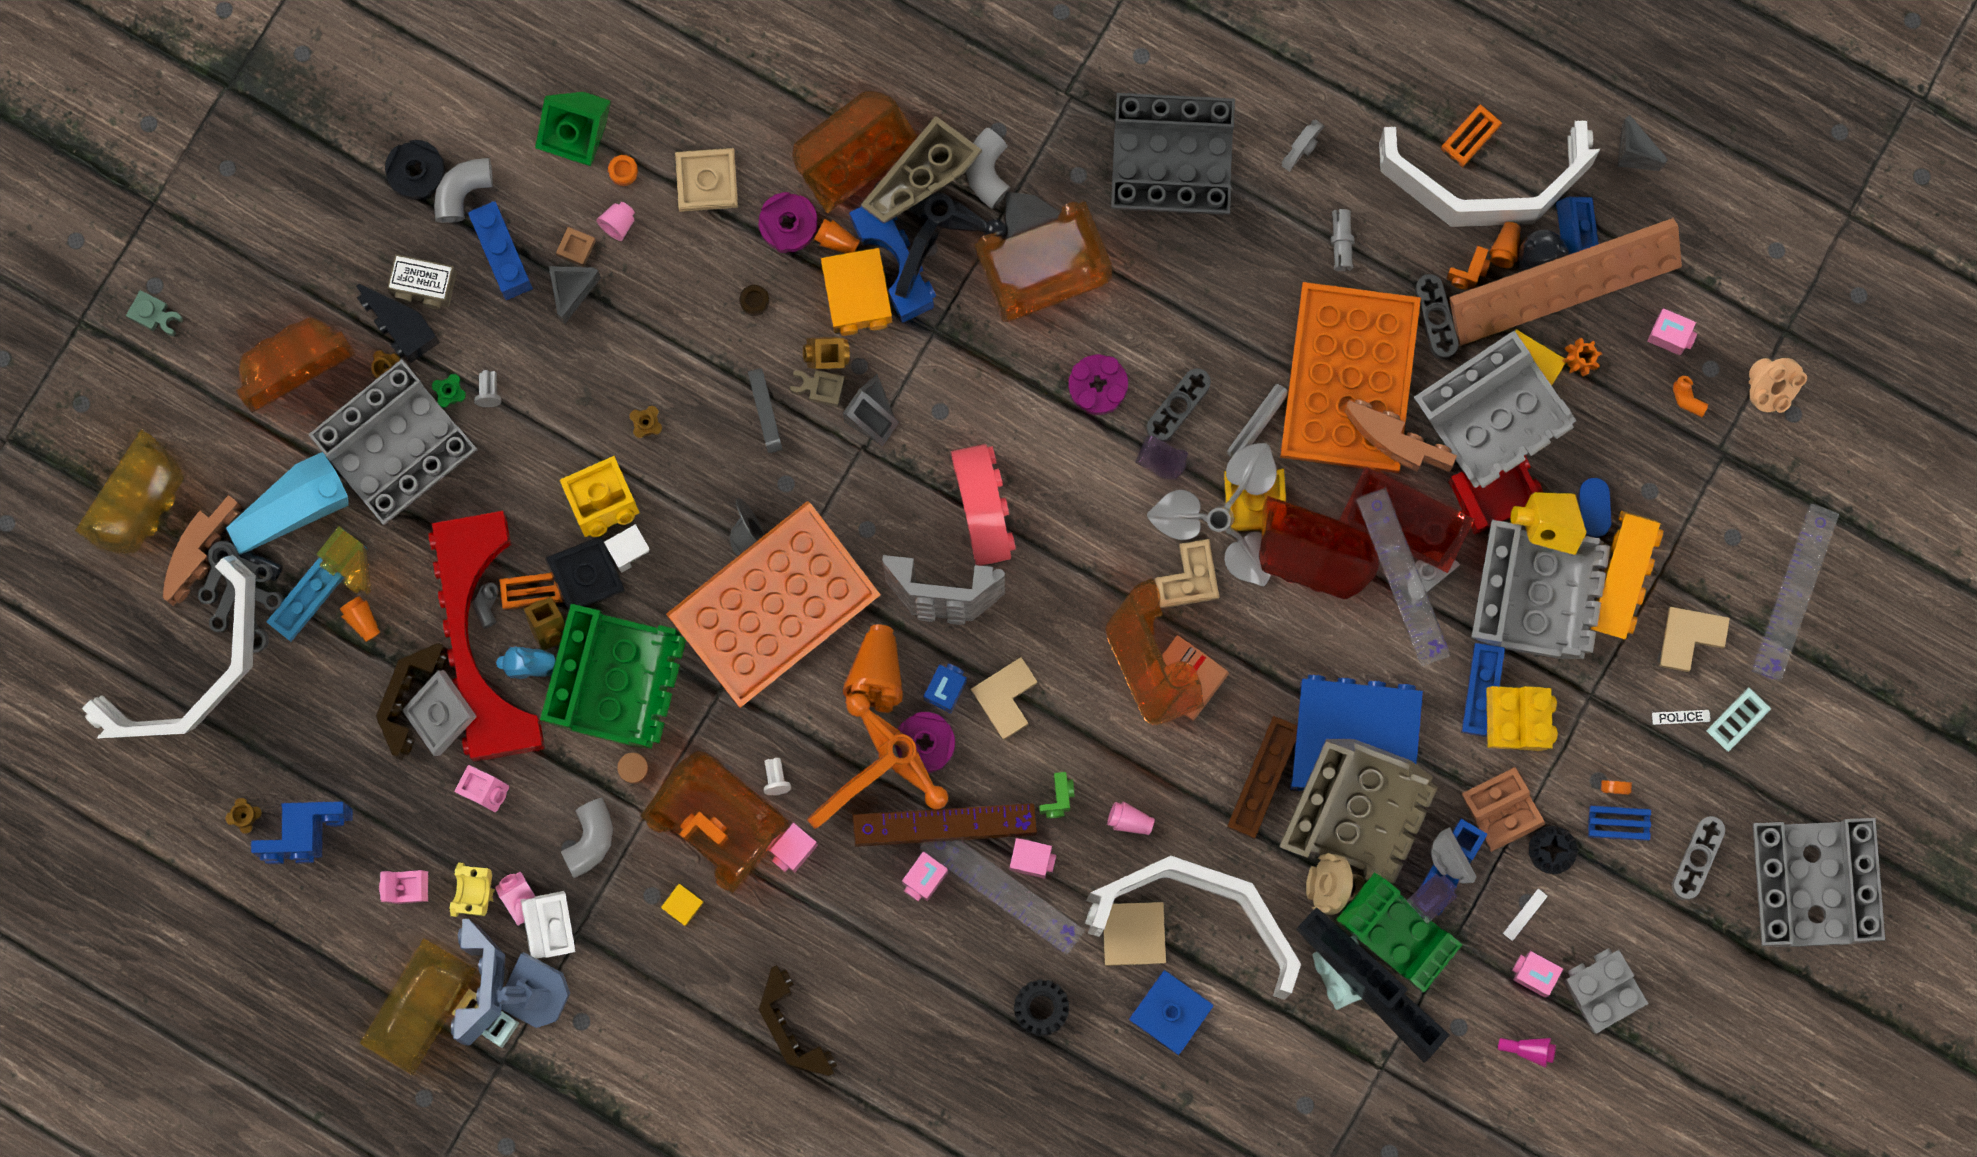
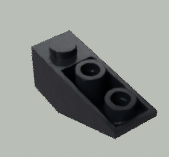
M362 284L356 286L361 293L357 299L366 312L370 309L374 311L378 317L374 320V323L383 335L389 332L394 342L390 345L400 358L406 356L409 362L412 363L440 343L419 312Z

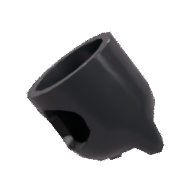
M1538 230L1530 233L1523 240L1518 251L1517 267L1519 272L1567 256L1569 255V250L1564 240L1558 234L1550 230Z

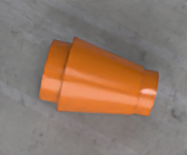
M824 219L814 240L820 243L819 246L845 254L855 252L860 242L859 239L855 238L854 235L833 219L831 222Z
M1505 222L1489 251L1491 262L1498 267L1511 268L1518 261L1521 226L1517 223Z
M358 596L340 608L343 613L341 617L363 637L365 642L381 633L367 600L363 601Z

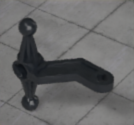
M932 193L907 209L921 220L926 221V223L915 237L897 283L895 295L905 299L909 297L922 263L935 245L941 229L983 232L987 240L999 242L1007 234L1006 225L997 219L988 222L983 220L961 203L952 200L945 193ZM939 205L945 206L948 209L947 213L943 216L934 215L932 210Z

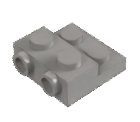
M1610 948L1594 956L1596 963L1587 968L1583 963L1567 972L1570 977L1563 981L1594 1034L1648 1004L1620 950L1613 953Z

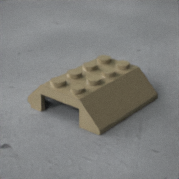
M1326 739L1279 847L1307 858L1311 850L1320 854H1337L1345 857L1350 865L1364 870L1365 880L1368 881L1375 872L1388 882L1394 884L1403 866L1396 858L1406 860L1415 840V837L1408 832L1417 834L1427 813L1420 805L1430 807L1438 787L1431 783L1433 776L1411 760L1356 739Z

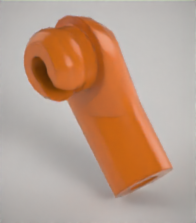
M1688 376L1679 377L1673 385V392L1678 406L1697 416L1703 417L1709 404L1694 398L1692 391L1693 381Z

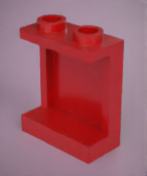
M1524 455L1525 461L1506 473L1504 470L1500 471V477L1484 488L1481 485L1475 488L1463 472L1451 476L1448 483L1474 535L1491 528L1492 520L1505 522L1511 519V512L1514 506L1525 507L1531 494L1535 492L1543 493L1537 479L1532 480L1528 472L1530 464L1526 455Z

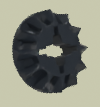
M1556 825L1541 828L1533 835L1529 843V856L1532 863L1537 869L1547 874L1565 872L1574 864L1578 854L1576 839L1573 838L1568 830ZM1555 837L1557 847L1566 850V852L1557 853L1552 863L1550 852L1541 849V847L1550 846Z

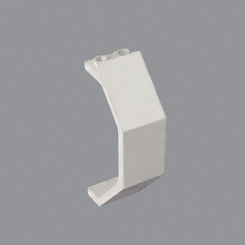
M1575 121L1574 127L1570 131L1571 136L1567 137L1569 167L1539 196L1533 198L1462 200L1401 157L1397 150L1396 127H1384L1379 142L1380 172L1451 227L1504 225L1505 222H1514L1518 225L1535 224L1593 165L1600 149H1589L1593 147L1592 130H1587V121Z
M234 555L222 558L215 566L232 582L235 588L232 658L229 669L183 718L135 722L129 720L103 695L90 700L82 709L87 713L85 718L98 729L102 727L104 729L97 738L185 734L195 729L253 667L256 575Z
M1169 856L1091 892L1086 901L1093 904L1090 907L1085 924L1090 925L1088 934L1100 937L1105 929L1115 898L1160 878H1170L1235 900L1242 906L1279 965L1280 975L1273 996L1285 1000L1292 994L1301 963L1253 883Z

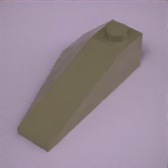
M935 116L863 201L861 207L885 224L963 175L982 153V149Z

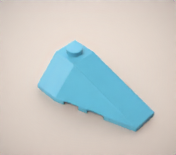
M321 452L295 464L229 524L226 530L238 554L241 555L349 506L348 495L335 469L325 454Z

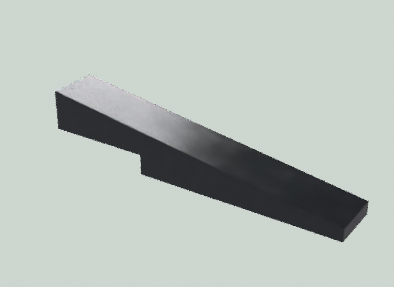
M1317 907L1297 927L1296 930L1423 1063L1450 1036L1449 1033L1404 994L1408 989Z

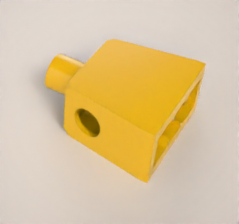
M1535 492L1531 494L1525 507L1514 506L1511 512V523L1525 526L1529 541L1539 546L1576 555L1587 533L1575 494Z

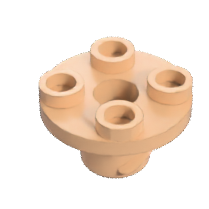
M1767 358L1760 359L1752 365L1749 371V384L1751 385L1750 400L1760 411L1785 412L1790 408L1791 401L1806 383L1807 375L1803 372L1802 367L1793 359L1781 358L1775 361Z

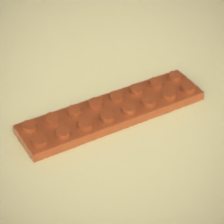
M1672 218L1450 297L1454 328L1459 345L1476 341L1681 268L1679 230L1676 221Z

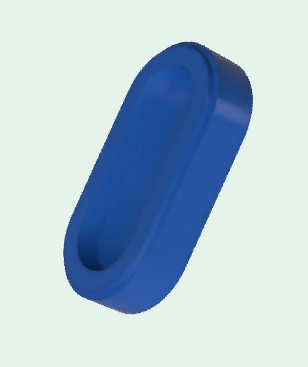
M1590 478L1579 489V509L1587 532L1586 536L1601 538L1611 527L1610 490L1603 480Z

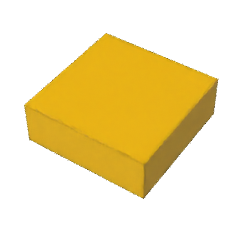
M678 884L661 906V909L686 927L704 902L681 884Z

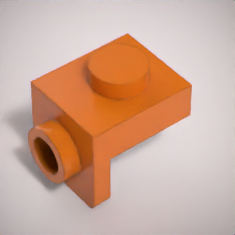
M1477 246L1468 272L1451 267L1446 278L1448 281H1451V285L1462 290L1474 289L1479 276L1485 277L1491 260L1486 259L1488 249Z
M700 811L696 816L691 813L680 825V828L683 830L679 835L685 841L697 828L702 830L720 847L729 839L724 833L727 828L717 818L713 816L709 820Z

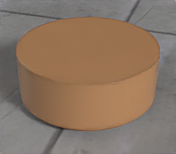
M638 753L625 754L619 760L617 767L620 777L629 784L642 782L649 770L647 761Z

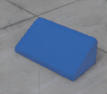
M1569 196L1558 201L1556 207L1560 237L1564 240L1569 250V255L1598 245L1593 198Z

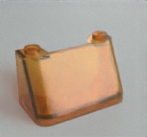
M1078 202L1068 203L1061 208L1062 212L1058 215L1057 220L1003 240L1000 236L995 237L994 234H988L981 237L978 243L974 244L977 257L1002 322L1017 320L1097 289L1111 281L1112 263L1086 202L1079 204Z
M1154 578L1134 586L1107 622L1106 634L1142 717L1149 724L1160 725L1204 707L1201 682L1193 666L1183 661L1166 666L1153 637L1155 634L1154 621L1163 614L1159 605L1161 599L1160 592Z
M696 751L679 762L640 815L646 820V824L653 831L660 833L661 831L669 832L673 830L678 835L683 830L680 828V825L691 813L696 816L700 811L709 820L713 816L717 818L727 828L724 833L729 838L722 847L718 846L699 828L695 830L686 842L717 867L714 871L716 883L724 890L732 893L742 886L790 827L786 818L713 757L702 751Z

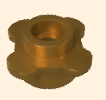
M382 350L376 351L371 364L372 373L376 378H379L401 360L400 356L396 353L391 355L385 354Z
M649 406L646 410L642 411L633 410L630 413V420L633 421L635 427L633 430L635 437L643 438L652 434L657 435L662 431V425L658 423L657 418L659 411L655 406ZM648 420L649 423L645 425L643 424V421Z
M238 798L230 813L226 814L225 820L229 825L239 827L242 833L248 834L252 831V825L255 820L261 817L262 811L257 806L252 807L247 804L246 799ZM246 813V818L242 819L241 814Z

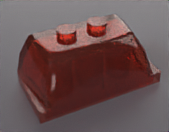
M1365 466L1339 521L1378 540H1382V542L1393 547L1401 546L1397 549L1446 573L1449 572L1475 518L1464 511L1369 466ZM1380 500L1383 504L1382 509L1374 510L1372 507L1373 501ZM1375 502L1374 507L1376 509L1380 508L1381 503ZM1389 517L1390 520L1388 522H1385L1384 518ZM1381 521L1380 523L1370 526V524Z
M1267 495L1263 504L1259 560L1262 571L1280 577L1286 582L1309 587L1315 592H1323L1341 599H1348L1361 592L1373 580L1379 569V542H1376L1379 540V535Z

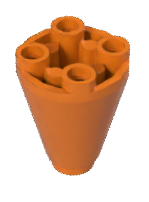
M881 624L870 626V630L863 639L844 683L843 695L846 697V704L848 698L854 693H861L867 696L870 701V707H875L876 711L882 713L892 712L893 706L902 702L903 689L896 637L893 635V628Z

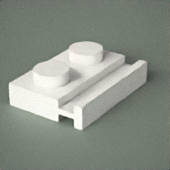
M564 891L535 896L526 900L520 899L530 956L537 959L575 952L567 899Z

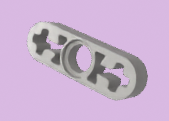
M1710 816L1702 819L1697 824L1672 882V891L1677 898L1690 900L1700 893L1725 835V826L1720 819ZM1711 823L1715 825L1714 830L1718 832V835L1711 836L1707 845L1713 846L1712 850L1706 845L1696 844L1697 839L1700 842L1704 841L1706 831L1703 830V826L1707 827ZM1694 850H1701L1706 854L1707 861L1704 866L1696 867L1691 863L1690 855ZM1685 866L1692 872L1701 873L1700 878L1697 875L1693 876L1690 885L1694 887V891L1689 890L1686 894L1682 892L1683 887L1679 885V881L1684 882L1690 873L1684 871Z

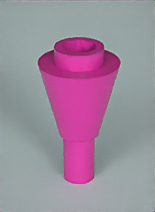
M1500 1038L1498 1050L1517 1053L1518 1056L1546 1068L1548 1062H1554L1556 1045L1551 1044V1038L1520 1041Z

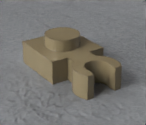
M796 370L793 372V376L802 379L803 384L800 387L790 386L791 393L802 395L810 392L809 401L839 407L845 376L815 370L814 378H809L803 371Z

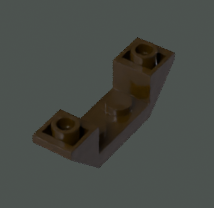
M436 643L398 660L377 711V721L392 755L398 760L402 761L404 755L411 753L415 739L412 738L413 732L410 729L392 723L394 718L398 719L402 712L404 702L401 699L405 690L409 691L413 685L415 674L412 672L414 669L434 676L437 671L445 669L448 662V654H446L447 649L443 644Z
M777 965L772 967L758 1010L789 1066L829 1078L835 1076L832 1068L836 1067L837 1064L829 1050L823 1052L819 1046L798 1058L796 1053L801 1051L793 1034L787 1037L782 1027L787 1024L779 1007L774 1010L771 1007L792 995L789 987L793 986L794 983L786 969L780 971Z

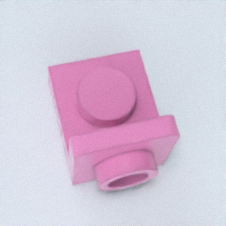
M468 765L454 792L493 812H497L506 798L509 785Z

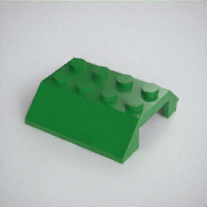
M571 604L540 721L574 733L632 747L652 749L653 743L660 744L665 723L659 721V718L667 717L672 693L667 692V688L675 687L680 664L674 663L675 658L682 659L686 639L681 637V633L674 628L662 625L656 628L602 615L600 610Z

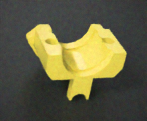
M458 862L454 874L457 879V890L454 900L450 902V915L457 917L459 914L485 916L488 902H493V892L495 891V889L491 888L492 871L488 868L465 866L464 863ZM477 871V875L474 877L473 873ZM472 905V910L469 911L468 908Z

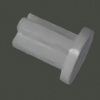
M483 370L482 373H479V395L474 398L476 405L495 407L501 404V396L497 395V373L495 371Z

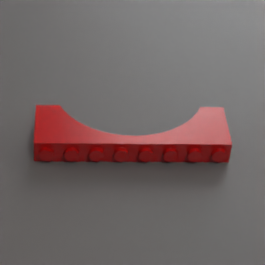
M504 511L432 523L433 532L428 533L431 550H436L438 561L433 562L436 580L441 579L443 589L438 591V598L441 609L446 608L447 620H443L445 637L451 638L452 649L447 650L450 667H455L457 678L452 679V682L477 716L465 729L467 737L462 738L464 754L470 755V759L473 762L544 750L545 744L539 717L510 705L487 685L476 666L469 642V611L478 582L492 561L511 546L507 516Z

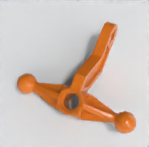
M861 693L852 694L847 700L846 708L851 715L862 718L878 751L879 758L844 784L807 818L810 825L814 829L818 828L852 797L890 768L925 793L927 806L936 810L943 808L948 802V793L943 787L933 785L916 750V744L913 739L908 735L902 734L900 730L873 713L869 709L870 701L867 696ZM893 745L899 746L902 750L901 758L894 755Z

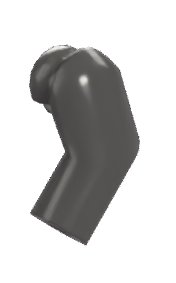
M494 583L482 585L473 600V608L483 629L497 623L491 611L499 593L498 587Z

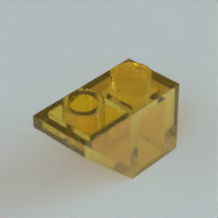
M338 526L316 554L322 560L320 566L332 576L336 572L345 578L343 584L354 593L358 594L361 590L368 595L371 592L367 549L357 539Z

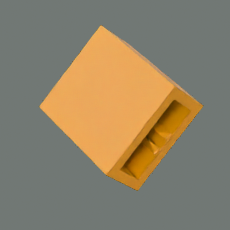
M879 248L821 258L834 333L848 336L858 333V329L870 327V330H881L886 328L887 324L893 323Z

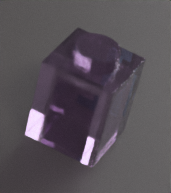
M1436 873L1407 902L1428 924L1457 897L1454 893L1456 887L1446 876L1440 878Z

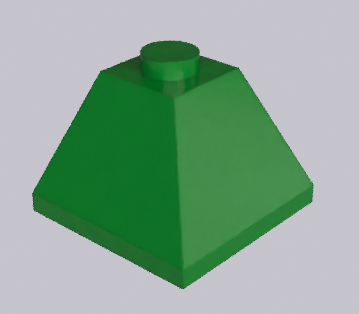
M586 92L547 95L544 98L535 148L591 166L606 127L611 100Z

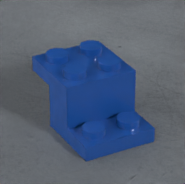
M344 802L282 803V840L251 841V853L259 857L260 861H265V864H283L284 859L296 860V863L301 864L314 863V858H322V823L332 827L344 826V821H353V809Z

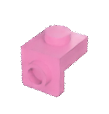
M382 871L379 883L381 902L394 904L428 902V871Z
M518 872L517 874H510L504 877L495 889L512 918L519 926L524 923L520 899H531L535 897V894L523 874Z

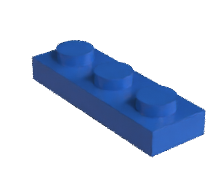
M1474 644L1461 733L1487 737L1486 688L1491 686L1500 687L1505 653L1504 647Z

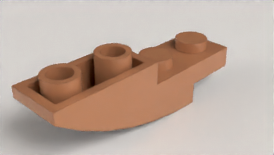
M1358 399L1355 402L1348 401L1345 413L1352 424L1364 438L1386 456L1418 472L1422 461L1445 471H1451L1457 455L1451 453L1452 449L1442 444H1435V446L1423 442L1424 438L1414 433L1402 434L1401 431L1405 422L1401 421L1400 416L1393 412L1383 411L1381 413L1372 409L1371 404Z
M229 495L209 518L199 511L182 534L171 557L164 582L163 598L172 606L177 602H183L191 591L189 588L196 579L201 580L207 575L211 567L209 566L208 556L204 552L221 540L220 534L241 514L240 511L243 508Z

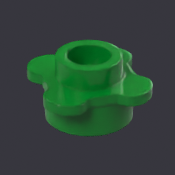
M451 374L447 379L442 381L435 380L432 383V389L437 393V403L440 407L446 408L449 405L464 401L466 393L460 387V377L458 375ZM450 388L452 391L451 393H446V390Z

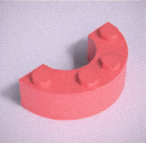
M986 444L951 451L975 564L983 566L1010 560V551L1016 550L1012 532L1007 533L1004 516L1009 515L1006 498L999 497L997 487H1001L1003 484L999 469L993 470L992 464H996L993 446L987 447Z

